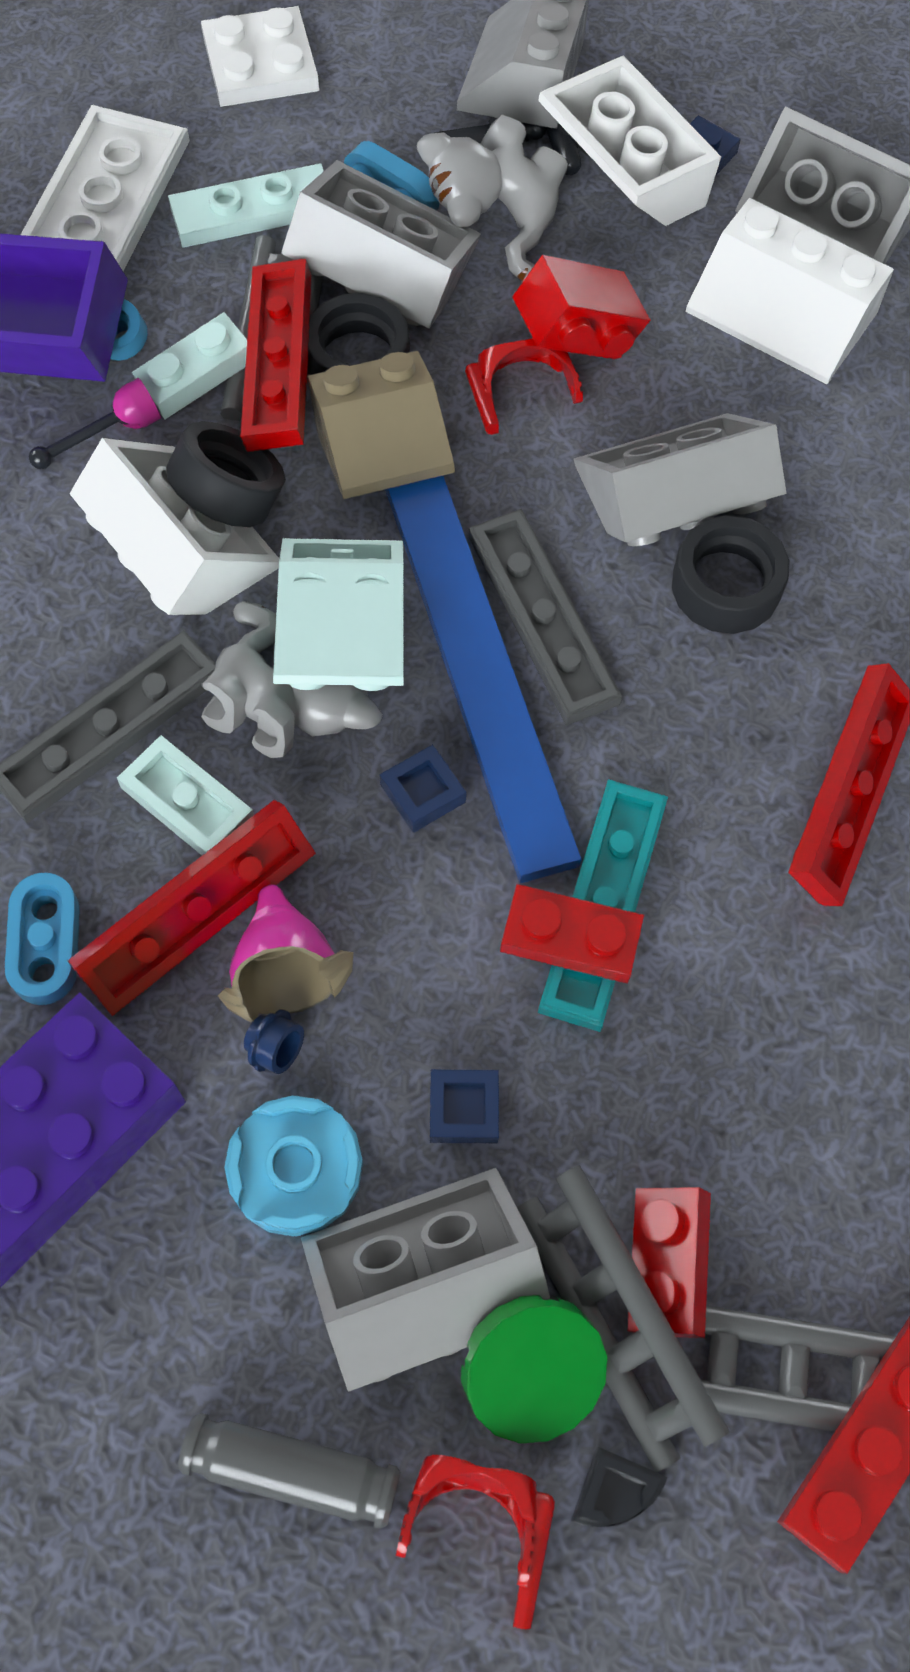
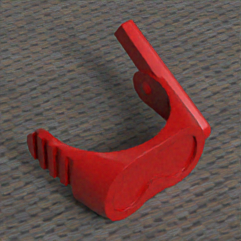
M531 338L489 347L478 355V362L468 364L465 368V373L486 433L490 435L499 433V422L491 390L492 377L498 369H502L512 363L521 361L539 363L541 361L550 365L557 372L563 371L573 403H581L583 401V391H580L582 387L581 381L579 382L580 376L576 373V368L572 364L568 352L537 347L534 339Z
M446 1455L426 1456L418 1474L411 1501H409L407 1506V1514L404 1515L396 1556L406 1557L407 1548L412 1541L411 1530L415 1519L422 1509L435 1497L453 1490L462 1489L476 1490L487 1494L508 1511L518 1530L521 1542V1556L517 1566V1585L519 1587L513 1627L525 1630L531 1629L555 1509L554 1498L547 1493L536 1491V1481L519 1472L502 1468L477 1466L466 1460Z

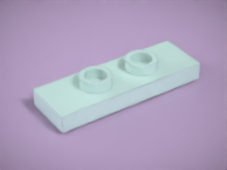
M319 163L168 195L182 248L290 225L300 192L324 171L322 164Z

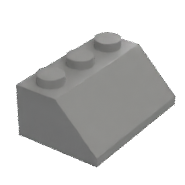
M510 0L491 14L486 22L458 97L457 111L495 118L503 114L523 123L557 129L559 122L539 102V95L541 91L573 78L584 42L589 0Z
M785 106L735 211L738 212L745 202L751 198L886 264L910 229V165Z
M336 160L300 192L281 254L293 260L306 259L312 275L326 276L344 285L350 294L365 293L382 297L399 309L408 324L423 325L430 328L449 301L479 241L481 233L470 227L457 228L450 220V217Z
M729 413L574 458L575 467L607 534L627 542L628 546H643L654 543L662 538V531L679 526L682 530H691L703 521L731 510L735 514L756 512L767 506V499L787 494L776 424Z
M497 1168L301 1237L324 1322L348 1392L373 1382L383 1381L397 1373L443 1356L455 1354L461 1349L467 1348V1343L474 1328L498 1306L520 1296L540 1295L542 1300L551 1299L537 1246Z

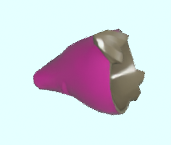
M267 885L258 894L255 915L233 954L229 970L232 988L225 987L218 997L229 1011L249 1022H253L259 1014H275L279 1009H284L289 1013L303 1012L327 999L330 994L335 998L341 992L352 973L354 952L341 950L335 954L323 933L292 906L286 899L283 891L276 885Z

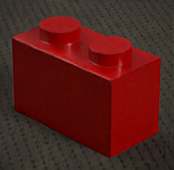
M543 254L512 296L537 347L618 359L633 346L635 339L651 321L624 271Z

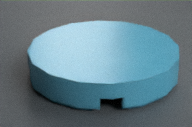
M292 1095L265 1102L252 1112L253 1115L247 1118L241 1127L237 1128L229 1141L224 1168L230 1195L248 1220L269 1233L297 1237L323 1230L346 1212L359 1191L363 1160L356 1132L341 1114L319 1099Z

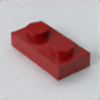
M516 884L500 952L628 984L644 915Z
M700 1187L636 1188L632 1259L676 1337L705 1338L711 1193ZM628 1312L627 1331L634 1333L639 1329Z

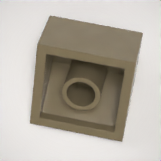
M419 351L390 353L379 360L352 366L338 365L329 368L326 372L308 376L316 430L343 499L455 473L454 461L434 381Z

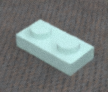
M223 312L134 370L132 374L135 379L139 378L142 381L159 413L166 420L245 368L247 339L226 313Z
M162 735L117 777L122 790L201 855L209 851L254 815L253 809Z

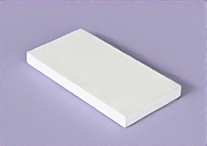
M91 105L21 235L104 241L124 271L190 141L188 129Z

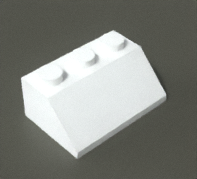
M624 55L540 92L539 102L625 195L647 214L667 226L706 207L721 156Z
M749 198L722 232L688 302L686 312L828 384L878 313L894 269Z
M102 438L72 488L70 495L86 513L88 523L104 535L117 551L120 562L135 573L151 593L150 596L154 604L168 615L208 614L279 568V557L253 527L230 526L212 520L194 510L176 494L168 482L166 466L175 447Z

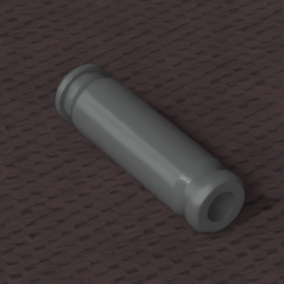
M199 1413L191 1419L183 1440L178 1468L182 1474L191 1476L193 1472L198 1473L213 1483L351 1521L369 1520L374 1522L373 1527L380 1529L388 1525L401 1473L395 1465L389 1464L388 1468L376 1465L369 1458L229 1420L212 1421L209 1420V1415Z

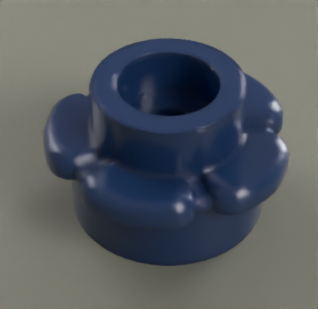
M279 1009L275 1014L270 1013L267 1016H258L249 1026L244 1038V1049L248 1051V1063L259 1072L265 1071V1069L275 1074L285 1072L293 1064L301 1050L304 1040V1029L301 1025L291 1021L290 1013L284 1009Z

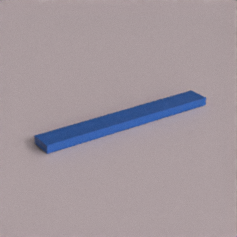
M444 476L385 489L519 883L580 867V853Z

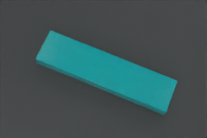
M608 779L572 896L573 898L635 913L668 796ZM551 965L538 1013L601 1032L615 981Z

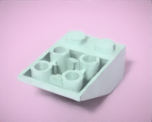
M283 538L278 573L273 683L290 684L292 687L300 690H315L325 685H353L365 691H378L388 686H403V541Z

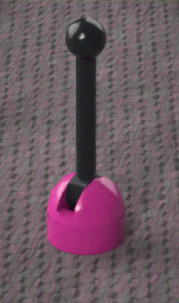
M136 378L123 385L115 393L113 412L47 448L43 446L34 447L29 453V461L33 467L45 469L49 467L53 457L117 422L125 427L140 429L160 420V413L142 381Z

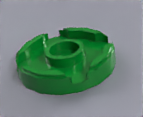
M540 1295L520 1296L496 1307L474 1328L467 1343L469 1352L465 1358V1367L461 1366V1383L476 1418L495 1436L519 1444L546 1442L574 1429L594 1409L606 1384L608 1357L598 1330L573 1303L558 1298L560 1302L553 1299L542 1300Z

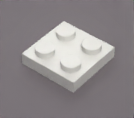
M299 6L272 8L268 11L236 16L225 15L220 18L201 21L203 38L220 107L319 91L318 74Z

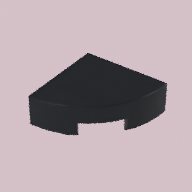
M597 1447L571 1521L591 1527H609L612 1524L627 1522L638 1516V1513L641 1514L642 1510L645 1511L655 1502L663 1490L668 1477Z

